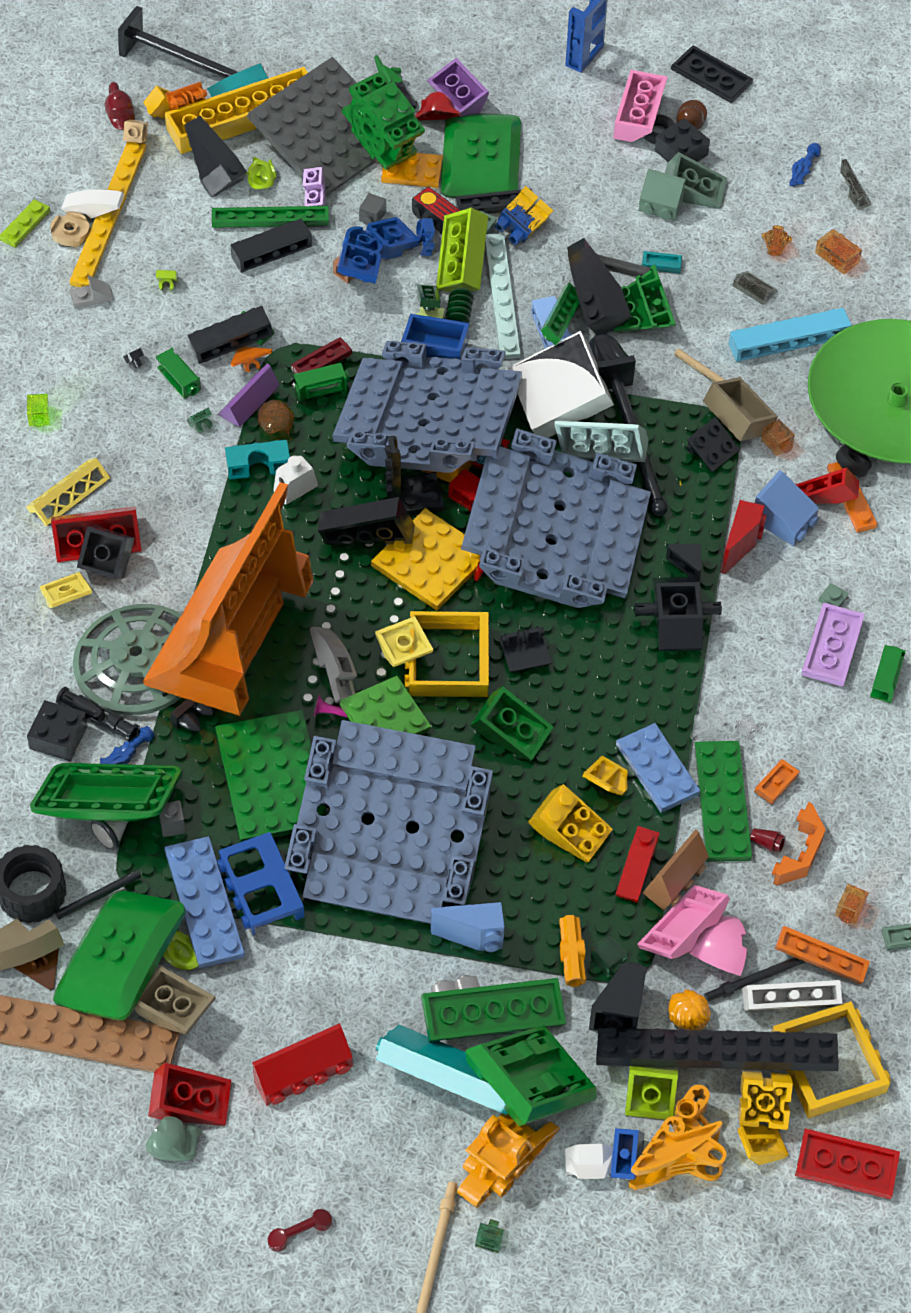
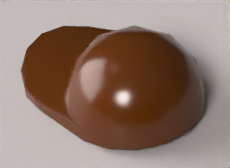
M689 100L683 103L678 110L676 123L685 118L697 129L702 128L707 116L705 105L698 100Z

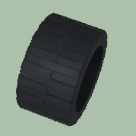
M23 845L22 847L13 848V850L5 853L0 858V906L3 912L7 913V916L18 919L20 922H40L50 918L55 911L60 909L65 901L67 890L62 864L54 853L38 845ZM26 872H42L51 878L49 885L35 895L22 896L9 890L13 880Z

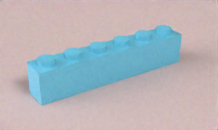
M844 308L831 309L821 313H813L802 317H794L788 320L731 331L728 344L736 362L826 343L835 334L852 325Z

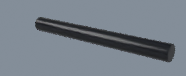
M137 869L55 911L58 920L142 877Z

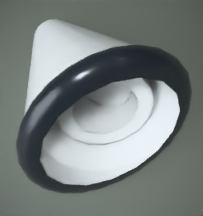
M91 821V829L103 846L110 850H116L119 847V842L128 822Z

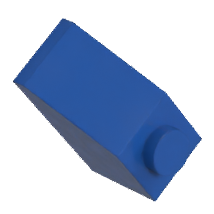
M615 1128L611 1178L636 1179L637 1175L632 1173L631 1169L639 1156L642 1155L645 1133L640 1130Z

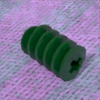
M457 288L450 292L445 319L470 323L474 299L471 291L465 288Z

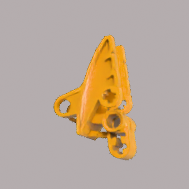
M692 1086L684 1098L678 1101L675 1116H671L663 1122L660 1129L651 1139V1142L642 1152V1155L639 1156L632 1166L631 1172L637 1176L635 1180H630L629 1187L634 1190L651 1187L676 1175L685 1173L707 1181H716L721 1177L723 1172L722 1164L726 1160V1150L718 1143L722 1122L709 1123L703 1116L710 1098L709 1090L705 1086ZM669 1125L673 1127L674 1132L669 1131ZM710 1151H719L722 1154V1158L718 1160ZM709 1165L717 1167L719 1172L715 1175H709L705 1171V1167Z
M502 1113L499 1117L493 1114L480 1130L478 1137L465 1150L470 1155L462 1168L469 1175L461 1183L457 1194L476 1208L480 1207L492 1191L500 1197L505 1196L506 1190L509 1191L514 1183L513 1178H520L537 1155L540 1154L559 1131V1127L550 1121L536 1132L526 1124L518 1126L509 1114L505 1115Z

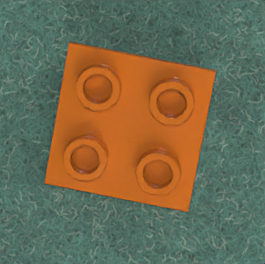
M201 81L166 93L170 111L205 100L207 96V91L202 88Z

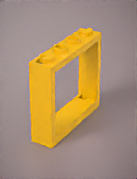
M410 611V618L415 616L422 629L479 630V681H416V659L405 663V669H409V675H405V688H409V694L411 696L488 697V612ZM414 628L410 629V635L413 638L410 654L414 653Z
M851 1001L775 1025L772 1028V1032H798L846 1016L876 1081L816 1100L804 1071L786 1070L788 1074H791L793 1087L807 1118L885 1094L888 1091L891 1083L890 1075L887 1070L883 1069L880 1054L877 1049L873 1048L871 1035L868 1029H864L861 1023V1014L857 1008H854Z

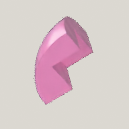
M721 916L716 925L705 928L698 937L694 948L688 953L712 966L741 976L747 954V948L742 946V938L746 934L742 922L737 917Z

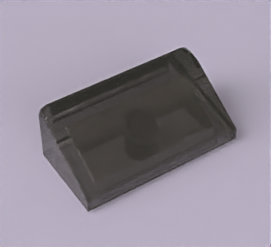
M748 271L737 274L732 284L734 288L762 305L778 291Z

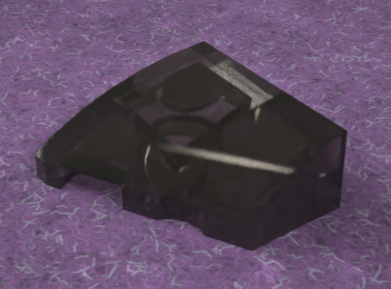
M847 159L842 160L840 173L845 178V183L849 187L848 198L857 210L871 206V201Z

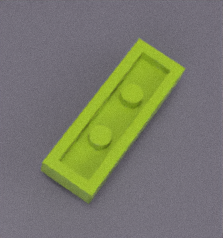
M34 199L0 234V241L16 248L48 215L50 206Z

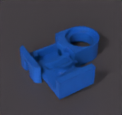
M419 219L416 225V235L423 244L421 252L423 256H431L435 243H433L435 233L433 219Z

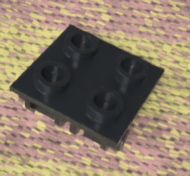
M716 417L687 439V451L690 454L697 453L711 472L740 450L739 446Z
M536 626L534 629H523L522 632L517 630V633H504L503 636H499L510 673L552 664L543 637L545 636L543 627L539 628V626Z

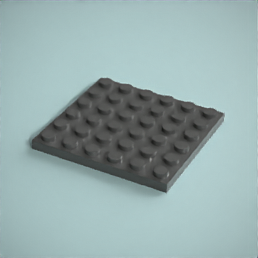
M331 57L247 114V118L302 178L304 169L323 168L325 197L378 161L377 158H371L351 131L352 125L342 113L343 107L351 104L353 99L349 92V87L357 82L334 57Z

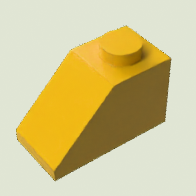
M156 85L143 102L148 109L149 115L154 118L165 119V113L170 111L166 93L171 91Z

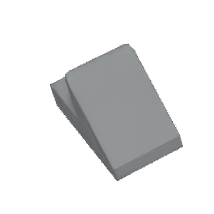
M88 276L89 286L70 290L75 309L113 301L109 284L91 276Z

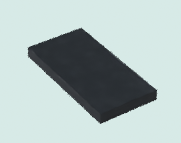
M694 45L671 65V70L729 103L735 101L753 83V78Z

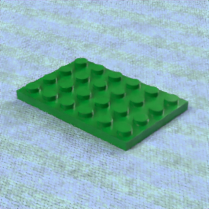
M303 710L215 726L240 842L268 832L271 833L273 838L292 834L294 824L297 825L306 786L304 778L311 751V743ZM325 804L321 805L318 808V814L320 816L328 815Z

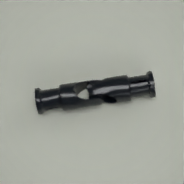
M66 686L59 691L56 697V704H63L66 707L86 712V718L92 723L112 734H119L125 737L128 742L134 740L139 733L140 725H133L125 721L123 716L106 707L93 705L89 698L74 694ZM105 712L109 713L108 719L102 722L105 719Z

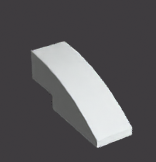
M113 190L78 191L66 195L61 209L65 213L78 212L86 214L91 219L119 209L125 194Z

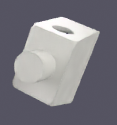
M291 456L286 464L276 470L274 492L280 482L288 484L285 505L318 486L313 468L302 456Z

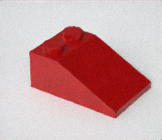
M744 500L739 501L726 544L721 573L726 574L756 546L757 539H762L767 515L763 514L764 505Z
M164 1063L154 1071L148 1117L162 1120L165 1116L177 1117L183 1123L225 1126L231 1079Z

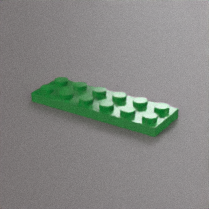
M739 741L695 742L694 748L698 787L700 789L699 797L704 846L709 856L706 862L751 861L752 852Z
M558 978L423 993L421 995L428 1042L525 1031L542 1025L549 1028L566 1024Z

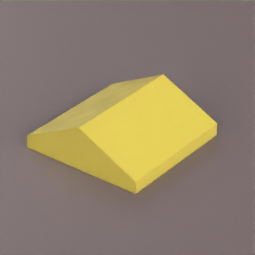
M80 572L39 586L49 608L92 593L91 588Z
M415 616L375 631L384 657L393 667L433 652V648ZM414 628V653L410 654V649L413 646L410 629Z

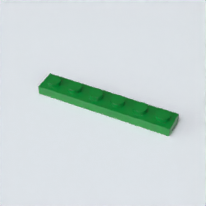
M329 206L212 208V228L277 227L301 218L306 226H329Z
M570 282L563 287L541 329L544 338L554 345L562 339L580 303L576 289Z

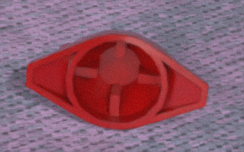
M433 92L426 99L421 100V109L415 117L418 121L444 120L461 116V113L454 108L448 96L442 92Z

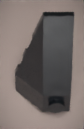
M201 116L184 125L194 154V162L199 171L200 182L211 198L244 179L247 171L240 160Z

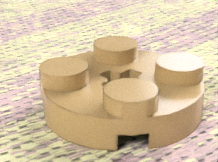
M66 212V215L61 217L58 215L52 220L50 225L52 239L64 246L78 247L87 239L90 225L83 214Z

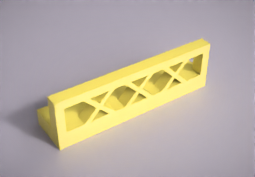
M97 458L88 459L28 504L26 508L30 513L36 512L43 524L48 526L51 523V517L64 514L110 479ZM95 468L103 477L97 482L90 480L91 471ZM78 481L85 482L83 493L74 492L75 484ZM62 493L70 494L67 505L59 504V497ZM46 505L54 506L53 515L47 519L41 509Z

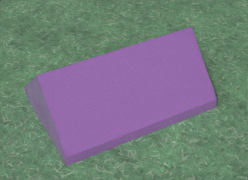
M457 58L427 80L436 92H442L451 99L454 108L461 113V116L481 113L489 95V91Z
M267 363L258 371L218 415L241 427L280 386L271 366Z

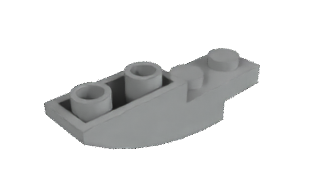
M311 627L310 632L319 667L326 668L335 703H340L342 699L356 694L352 682L357 677L353 662L346 647L329 628Z

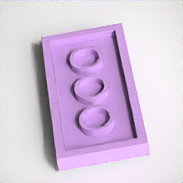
M823 602L801 675L844 687L865 614Z

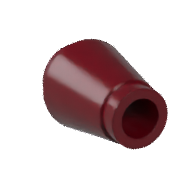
M757 828L752 830L750 841L772 853H780L786 840V836L782 835L779 831Z

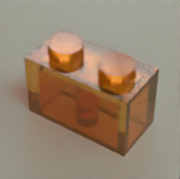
M832 229L817 240L815 253L842 274H845L860 263L862 250L845 238L844 235Z

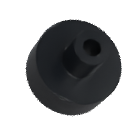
M139 348L126 354L123 358L126 364L133 362L135 368L143 365L140 357L144 356V353Z

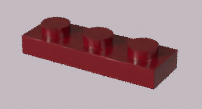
M339 337L292 363L291 370L297 374L334 365L352 355V349Z

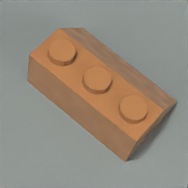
M696 829L643 892L663 910L669 904L674 906L682 897L679 892L682 889L686 892L693 884L694 880L691 879L695 874L698 877L707 867L703 863L709 856L701 835Z

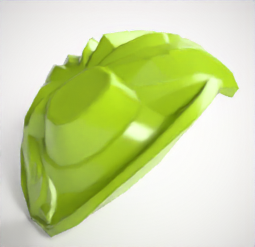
M253 157V162L247 173L249 185L253 189L272 187L276 179V171L271 159H269V162Z
M176 931L163 955L164 958L172 966L182 970H192L198 967L189 936L182 931Z

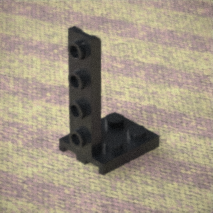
M388 436V445H385L387 457L385 459L387 470L385 472L387 482L385 489L387 497L390 496V499L399 497L409 515L420 514L425 508L430 512L444 510L436 472L401 477V453L398 449L397 437Z

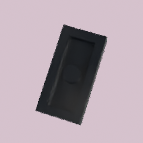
M186 699L170 713L171 725L176 729L182 726L191 731H201V724L195 713L213 715L214 708Z

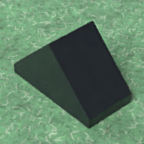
M669 544L667 546L666 559L688 577H696L699 582L702 570L701 545Z

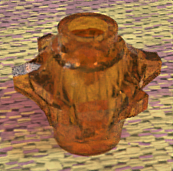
M774 225L771 230L762 233V239L766 243L769 255L781 256L786 245L792 241V237L787 235L783 226Z

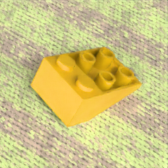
M564 784L550 792L528 821L544 838L586 863L590 861L613 830Z

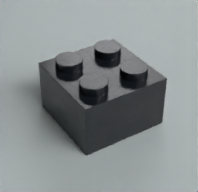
M684 118L656 135L655 152L667 162L678 152L698 162L708 156L710 139Z
M87 526L77 568L116 580L123 579L135 537L98 526Z
M44 700L27 734L29 748L71 761L88 727L86 712Z

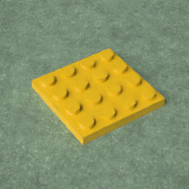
M425 508L413 520L415 528L412 544H404V541H394V544H388L371 561V566L437 611L475 573L481 555L461 550L465 534Z

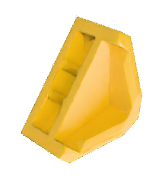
M601 756L583 774V777L609 792L622 796L627 791L628 770L604 756Z
M759 1124V1127L740 1126L737 1129L748 1159L754 1163L762 1165L788 1156L778 1129L768 1128V1126Z

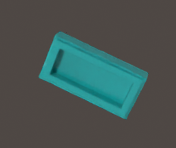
M644 251L642 265L650 268L655 264L659 272L680 274L683 255Z

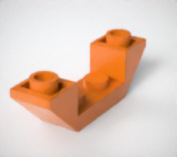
M808 802L805 810L800 809L796 821L800 822L798 831L808 834L805 846H808L806 852L801 851L798 861L783 856L781 863L776 862L772 875L775 876L773 884L777 886L806 877L823 841L826 829L814 805Z

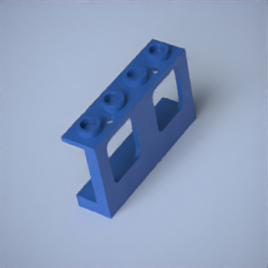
M590 0L589 6L584 11L575 7L570 9L565 66L582 73L604 47L608 0ZM592 43L596 46L590 52V44Z
M270 832L219 850L218 868L221 873L225 872L227 889L229 892L233 891L235 895L233 898L234 905L237 911H242L243 916L241 920L245 930L250 929L252 936H256L255 928L287 916L294 915L295 920L304 918V906L288 870L284 869L285 864ZM252 848L257 849L265 867L245 876L236 877L228 862V858ZM273 886L282 903L281 906L258 915L251 914L244 896L261 888Z

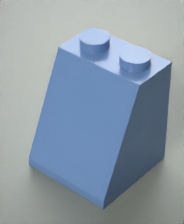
M781 470L776 473L756 496L755 503L764 505L763 514L767 515L764 529L792 546L798 540L802 541L809 527L813 528L819 520V517H817L819 507Z

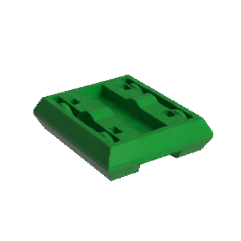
M545 1025L468 1048L465 1051L468 1065L481 1081H487L506 1104L504 1109L518 1126L580 1106L597 1098L596 1086Z

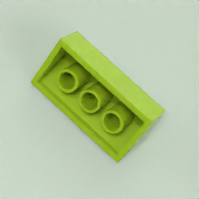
M469 208L444 216L436 283L439 291L451 292L457 288H465L471 292L480 290L488 215Z

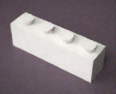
M840 980L747 985L742 988L744 1012L831 1007L842 1004Z

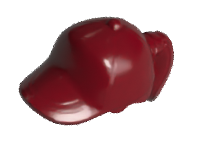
M111 82L108 87L109 95L104 102L105 111L111 124L116 129L124 130L125 121L135 120L134 104L131 97L119 89L117 83Z

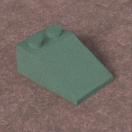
M678 152L667 163L665 173L686 179L683 202L720 208L727 178Z

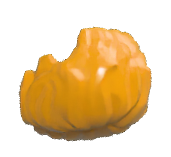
M685 989L683 993H675L670 997L668 1007L670 1021L679 1029L703 1030L710 1021L711 1011L709 1003L705 997L693 990Z

